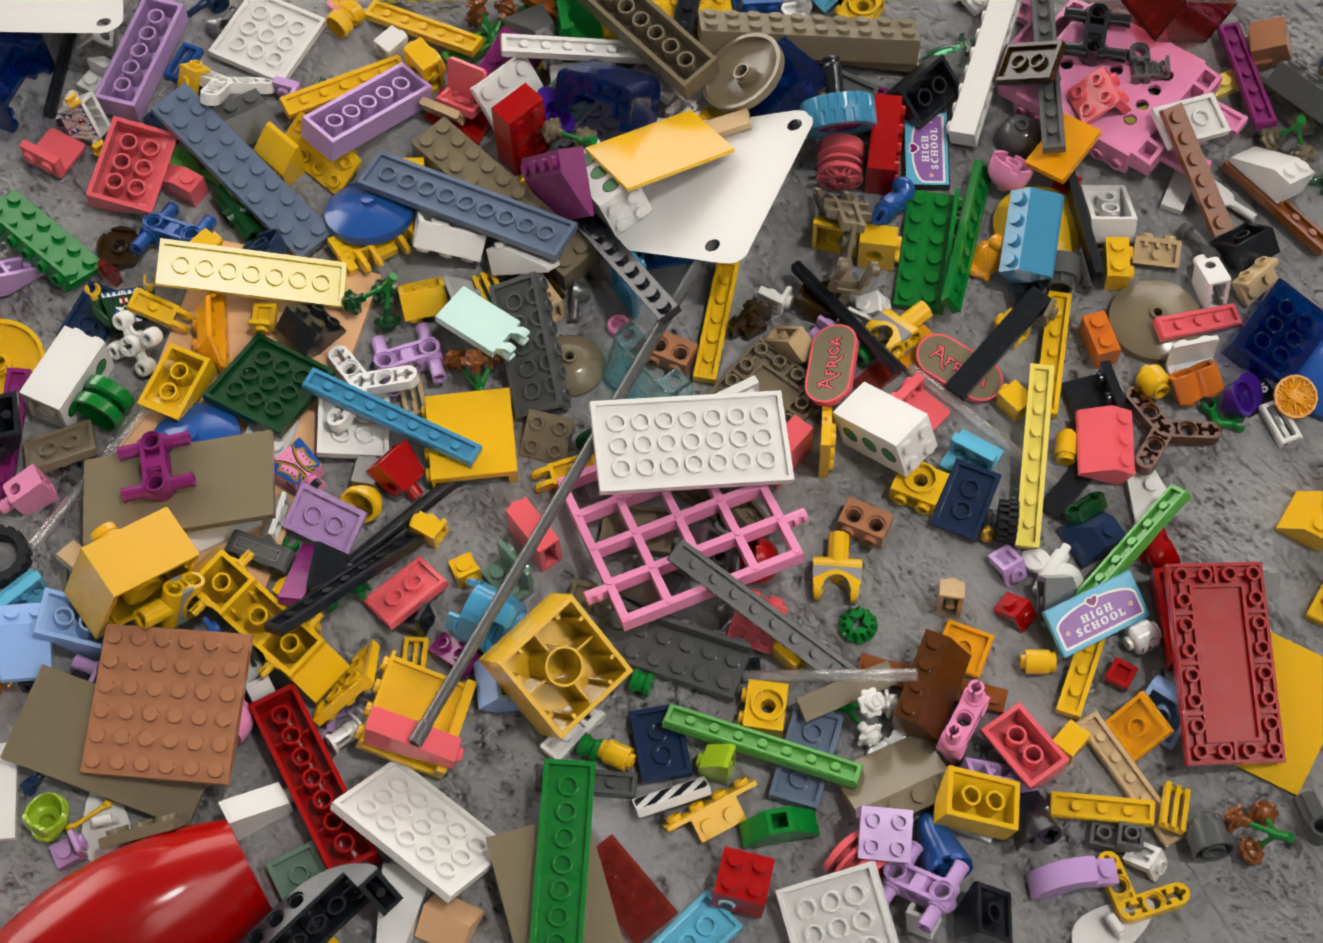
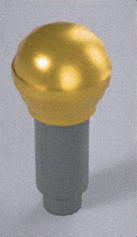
M992 509L988 510L983 527L979 532V538L984 543H991L996 536L993 528L994 514Z

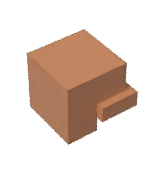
M1285 16L1249 23L1248 46L1257 70L1270 67L1276 68L1280 61L1292 60L1291 36Z

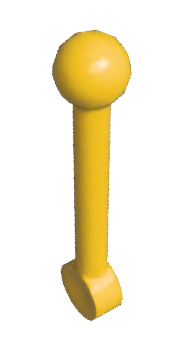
M105 799L101 806L75 823L66 825V832L71 829L75 831L76 827L105 808L110 809L113 806V801Z

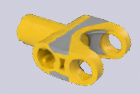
M921 300L900 316L891 309H885L873 317L865 327L869 331L872 330V334L879 341L889 340L885 347L890 352L895 347L892 354L898 359L920 343L923 338V332L918 327L932 317V311Z
M833 531L828 534L827 557H813L812 590L814 600L821 601V594H823L826 586L837 583L847 589L850 603H857L861 586L863 560L849 558L850 534L844 531Z
M186 572L166 581L163 584L160 598L134 610L133 616L136 624L142 630H146L156 624L161 628L173 629L195 617L187 609L188 604L194 605L198 601L194 596L199 594L204 588L205 579L203 576L196 572ZM194 579L197 580L199 584H191L187 580Z

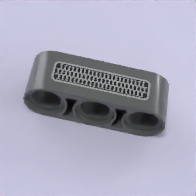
M241 530L233 531L223 549L229 556L237 559L249 549L255 554V557L247 565L279 577L287 575L296 558V553L291 549Z

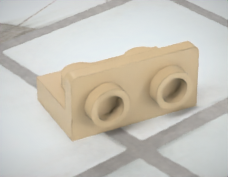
M1140 233L1139 236H1135L1132 264L1172 269L1179 268L1182 241L1176 240V236L1163 235L1162 239L1153 238L1154 234Z
M1262 256L1256 259L1251 267L1242 271L1239 277L1231 282L1241 305L1249 306L1279 280L1274 269L1279 264L1278 258Z

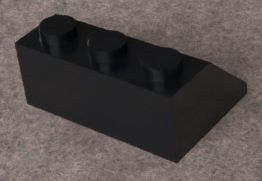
M940 54L926 58L885 94L903 96L902 105L906 106L904 119L920 129L959 97L958 88L960 82L945 56Z

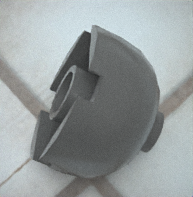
M1023 114L1007 118L1001 124L997 135L999 150L1008 151V155L1014 157L1018 155L1024 159L1030 156L1042 140L1039 124L1030 116Z

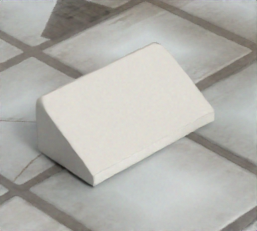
M283 491L275 497L276 518L265 520L260 538L274 543L278 541L290 506L288 496Z

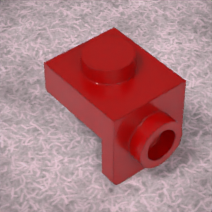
M1006 592L993 608L997 616L1015 622L1018 630L1021 632H1025L1037 617L1029 599L1010 592Z

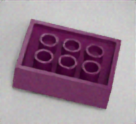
M583 146L559 149L521 159L520 168L526 184L533 194L556 214L569 220L594 216Z

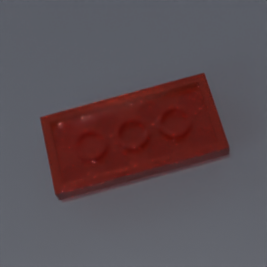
M611 834L596 847L619 926L633 943H643L674 918L678 911L615 836Z

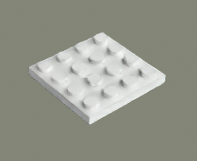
M244 0L212 44L208 53L210 57L258 77H267L274 80L277 75L289 79L327 24L324 17L282 0Z
M875 861L775 890L790 943H899Z

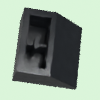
M314 303L311 305L297 304L286 306L275 326V329L305 356L321 354L346 332V329L340 325L338 319L330 316L322 305Z

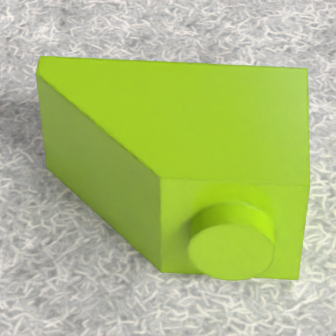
M707 745L704 752L700 751L696 761V766L699 767V776H704L706 779L728 786L736 764V745Z

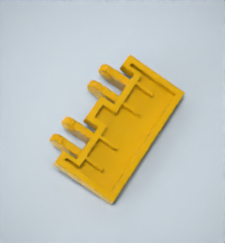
M416 216L407 230L383 243L353 245L342 242L332 236L327 239V245L340 262L347 263L346 271L349 276L359 273L357 263L367 274L372 271L367 261L369 257L380 268L384 266V260L398 254L396 245L399 246L405 255L411 253L410 246L406 240L410 239L412 241Z

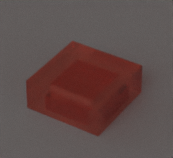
M102 257L96 263L101 275L115 287L123 283L119 270Z

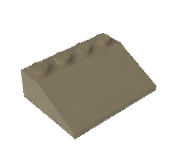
M910 735L854 760V762L864 765L856 790L836 783L859 830L860 819H856V808L861 805L914 810L913 819L934 810L935 798L947 767L928 740Z

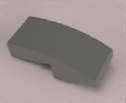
M1092 821L1088 848L1111 852H1141L1144 845L1146 826L1121 821L1118 826Z

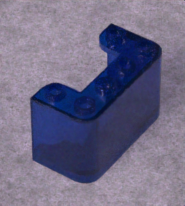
M0 32V129L15 133L19 127L18 121L13 118L15 114L13 108L8 106L25 78L28 77L36 80L38 74L46 72L51 75L54 70L55 64L41 34L35 32Z
M591 59L563 68L557 73L553 109L564 112L571 105L583 101L594 103L597 100L611 105L610 116L617 117L621 124L618 130L630 132L657 122L661 85L654 76L598 59Z

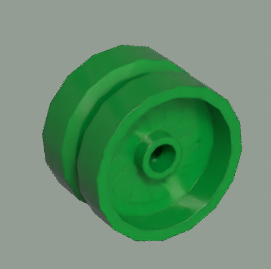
M91 375L85 383V391L79 392L73 401V406L86 420L91 418L93 424L97 427L115 432L124 421L123 415L129 414L135 404L134 397L115 381L102 375Z

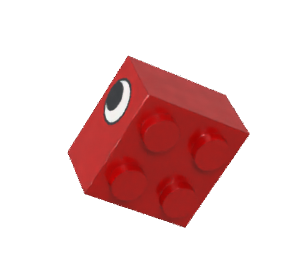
M724 846L710 906L761 918L766 904L775 858Z

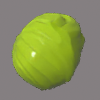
M55 792L43 793L35 797L27 805L21 819L24 825L31 830L32 836L40 842L55 841L69 823L71 816L70 806L62 795Z

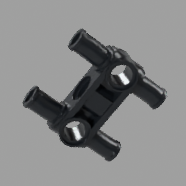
M1094 3L1091 6L1085 7V9L1065 6L1063 21L1083 22L1085 28L1083 42H1065L1067 46L1063 55L1078 57L1083 64L1089 67L1097 66L1105 62V60L1125 63L1127 49L1107 47L1105 42L1107 28L1110 26L1130 29L1132 14L1112 13V10L1108 9L1103 3Z

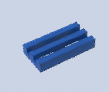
M183 42L164 72V79H172V82L176 83L178 81L179 68L175 74L173 72L178 64L188 63L190 60L200 61L204 54L203 48Z

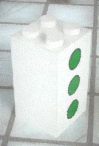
M584 149L594 213L615 236H618L653 211L641 187L627 192Z
M64 326L19 391L30 414L59 428L77 423L81 415L75 410L73 401L79 392L85 391V383L94 374L108 377L115 367L110 356L111 354L107 350L106 343L99 337L94 336L92 338L78 328L72 329Z
M863 382L833 412L845 445L905 477L917 469L919 464L929 454L933 453L938 446L927 413L866 382Z

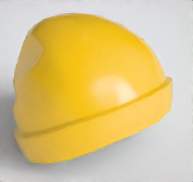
M356 485L347 488L340 496L341 500L368 512L364 523L374 521L381 514L383 501L381 494L376 488L368 485Z

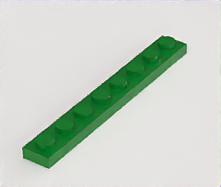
M982 159L973 162L945 285L941 295L943 304L953 314L961 312L991 183L988 167Z

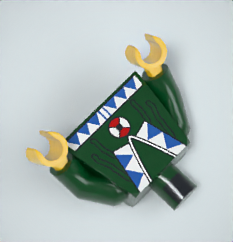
M144 275L142 281L146 289L143 290L155 295L153 287H155L156 276L153 275V283L147 284L146 275ZM94 282L95 291L90 293L89 286L85 285V293L91 296L89 302L93 317L103 327L109 328L112 334H123L122 330L114 327L112 318L116 313L126 310L136 287L101 292L100 285ZM131 312L135 318L134 330L143 329L144 323L149 321V319Z

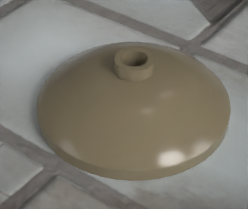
M564 335L557 337V341L562 348V364L567 371V378L565 379L572 398L591 392L599 385L605 373V359L601 349L593 341L583 336Z

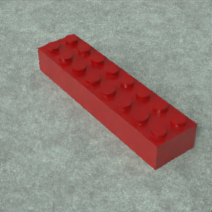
M294 682L248 704L327 869L351 863H366L375 866L382 863L376 846L330 810L332 802L348 790Z

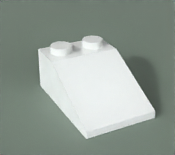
M1257 146L1234 155L1228 160L1277 204L1301 193L1315 174V171L1309 167L1308 163L1298 157Z
M1080 185L1096 244L1104 243L1106 237H1129V243H1134L1138 219L1126 186Z

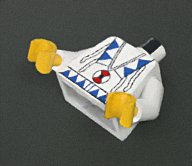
M70 90L62 101L63 106L58 110L59 115L56 117V123L59 127H66L71 137L82 138L92 143L91 149L95 156L98 157L104 144L102 136L108 132L111 124L93 91L79 96L75 90Z

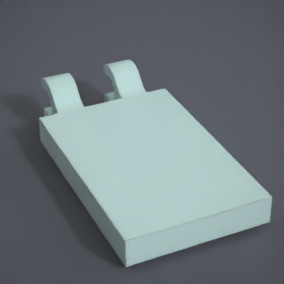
M465 286L435 316V322L492 358L497 353L510 362L516 356L514 353L516 346L507 341L512 338L521 346H524L529 341L527 336L530 334V331L525 327H520L519 320Z

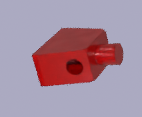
M406 439L390 448L366 470L367 474L392 497L406 492L413 501L423 494L416 481L424 475V469Z

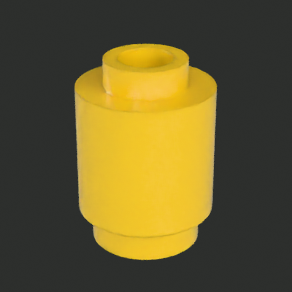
M1066 428L1056 433L1054 457L1057 464L1070 466L1077 459V439L1073 429Z
M1025 649L1024 654L1019 656V667L1024 669L1025 674L1049 675L1050 672H1056V652H1050L1048 649Z
M604 739L597 753V757L602 759L603 763L623 772L627 768L631 769L637 757L634 754V748L613 739L610 741Z

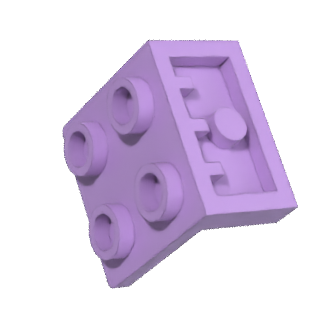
M864 805L856 808V819H860L857 857L866 860L909 863L911 860L914 810Z

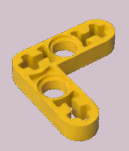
M1104 851L1098 856L1097 859L1114 858L1119 882L1125 886L1126 891L1123 893L1114 892L1112 887H1104L1112 907L1122 923L1128 925L1135 924L1181 909L1188 903L1190 891L1185 884L1180 882H1174L1136 894L1118 855L1111 851ZM1174 891L1177 894H1183L1181 900L1173 897L1168 900V905H1166V898L1171 897ZM1151 897L1156 898L1160 902V908L1151 909L1146 904V900ZM1138 901H1140L1141 908L1136 909L1132 916L1129 913H1124L1126 906L1130 910L1135 909L1139 905Z

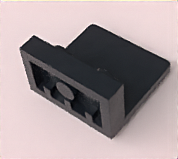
M1110 360L1101 362L1099 370L1095 375L1062 383V389L1075 422V412L1077 410L1110 405L1120 408L1124 407L1126 400Z

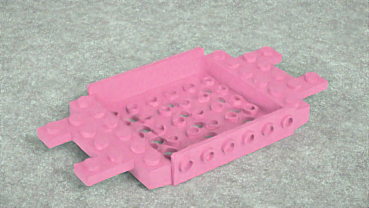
M1022 0L1016 21L1025 26L1011 43L1034 42L1031 2ZM1070 0L1065 6L1085 9V7L1091 5L1079 0ZM1064 6L1055 16L1057 40L1072 43L1083 42L1085 25H1083V22L1063 21ZM1132 22L1130 29L1115 26L1107 28L1105 42L1107 47L1127 49L1128 54L1133 43H1146L1150 48V62L1154 60V63L1155 61L1160 63L1161 60H1165L1166 55H1169L1170 74L1173 76L1171 80L1165 81L1161 78H1151L1150 84H1143V81L1139 82V84H1132L1133 66H1129L1128 60L1125 63L1105 60V62L1097 66L1089 67L1083 64L1078 57L1063 55L1061 63L1070 62L1073 65L1070 69H1063L1059 65L1063 113L1080 120L1067 95V91L1102 66L1109 72L1110 69L1116 67L1123 71L1118 75L1122 82L1119 86L1130 97L1128 103L1132 110L1125 115L1116 107H1113L1089 123V125L1100 129L1102 135L1088 154L1122 173H1126L1130 166L1149 176L1161 161L1184 174L1175 150H1167L1150 112L1152 108L1213 92L1215 95L1221 87L1223 77L1206 66V61ZM1136 50L1133 52L1136 56L1145 55V53L1141 50ZM1038 84L999 85L997 94L1013 102V113L1030 116L1041 128ZM1155 87L1158 88L1161 91V93L1158 95H1151L1148 92V90ZM1145 102L1149 107L1146 110H1140L1136 107V104ZM1218 102L1231 129L1229 135L1236 137L1247 124L1248 117ZM1133 117L1136 119V123L1128 125L1124 122V118ZM1206 159L1209 168H1211L1212 161Z

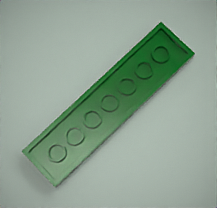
M544 758L529 943H583L596 772L595 761Z

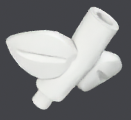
M1062 543L1060 549H1055L1051 556L1046 551L1037 548L1022 552V558L1028 571L1038 575L1065 574L1072 576L1076 582L1077 589L1084 583L1080 571L1072 564H1067L1070 558L1068 553L1071 549V546L1067 543ZM1036 579V582H1035V584H1034V586H1033V588H1032L1033 593H1035L1036 595H1037V579Z

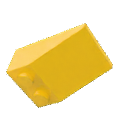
M169 343L137 404L180 421L210 386L218 369L210 358Z

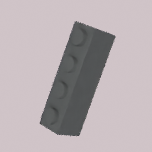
M256 88L211 108L249 147L256 145L267 122L270 121L277 127L267 103ZM188 150V152H189L190 155L192 156L193 160L195 161V163L197 164V166L199 167V169L202 170V169L206 168V167Z

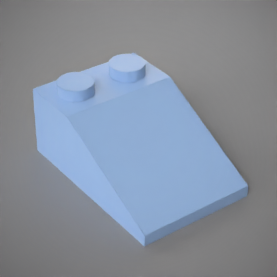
M45 587L33 634L75 654L100 660L104 636L97 640L94 638L64 592Z
M41 603L0 606L1 683L35 681L42 664L53 668V643L33 634Z

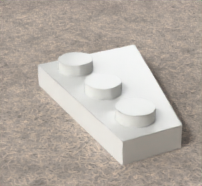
M1148 457L1145 458L1144 462L1142 463L1143 465H1147L1149 463ZM1156 470L1147 476L1140 475L1135 471V475L1125 481L1135 524L1166 490Z

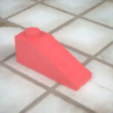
M169 164L161 189L196 208L209 192L204 177L187 167Z

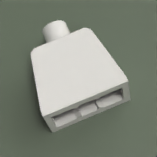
M1196 256L1193 259L1192 285L1201 308L1226 305L1232 280L1218 257Z

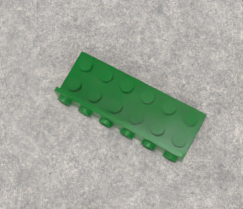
M955 188L954 195L915 190L913 200L907 202L893 309L908 310L922 300L929 306L932 314L943 315L946 305L943 304L941 295L956 238L954 230H958V223L961 217L956 216L957 210H962L963 197H959L960 189Z
M16 189L0 197V238L11 249L16 250L25 261H29L41 274L46 275L55 286L60 287L67 293L105 270V263Z

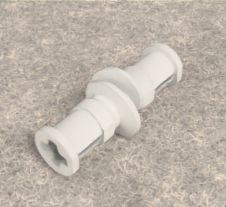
M357 707L354 709V714H348L350 721L342 724L339 729L330 735H324L326 743L335 754H338L340 752L339 749L346 744L356 740L354 735L358 725H363L366 716L362 715L363 710Z

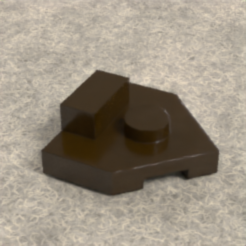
M830 280L822 281L826 287ZM802 284L793 303L804 309L801 315L813 321H817V317L822 315L836 323L838 318Z
M747 300L743 304L744 309L740 312L739 316L734 315L728 322V335L732 340L743 335L748 342L767 331V324L765 322L770 320L772 315V306L768 301L756 303L754 300Z

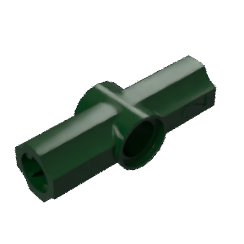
M220 184L215 187L211 197L220 208L230 228H234L245 243L249 240L252 243L257 241L258 237L256 235L262 231L252 219L251 213L224 185Z

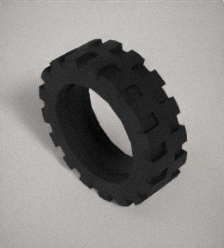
M0 524V542L13 543L18 549L14 563L6 570L0 572V588H5L28 571L29 566H32L33 560L31 556H33V552L28 541L19 530L16 531L12 526L8 525V527Z

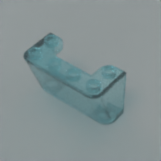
M631 320L617 330L602 372V381L613 393L616 392L638 355L635 346L646 338ZM644 367L626 399L692 395V382L677 367L660 380H657ZM672 378H678L682 381V384L678 388H672L668 382Z

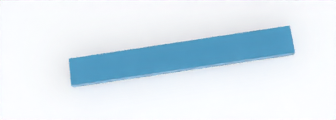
M314 367L301 385L302 390L470 468H472L482 451V445Z

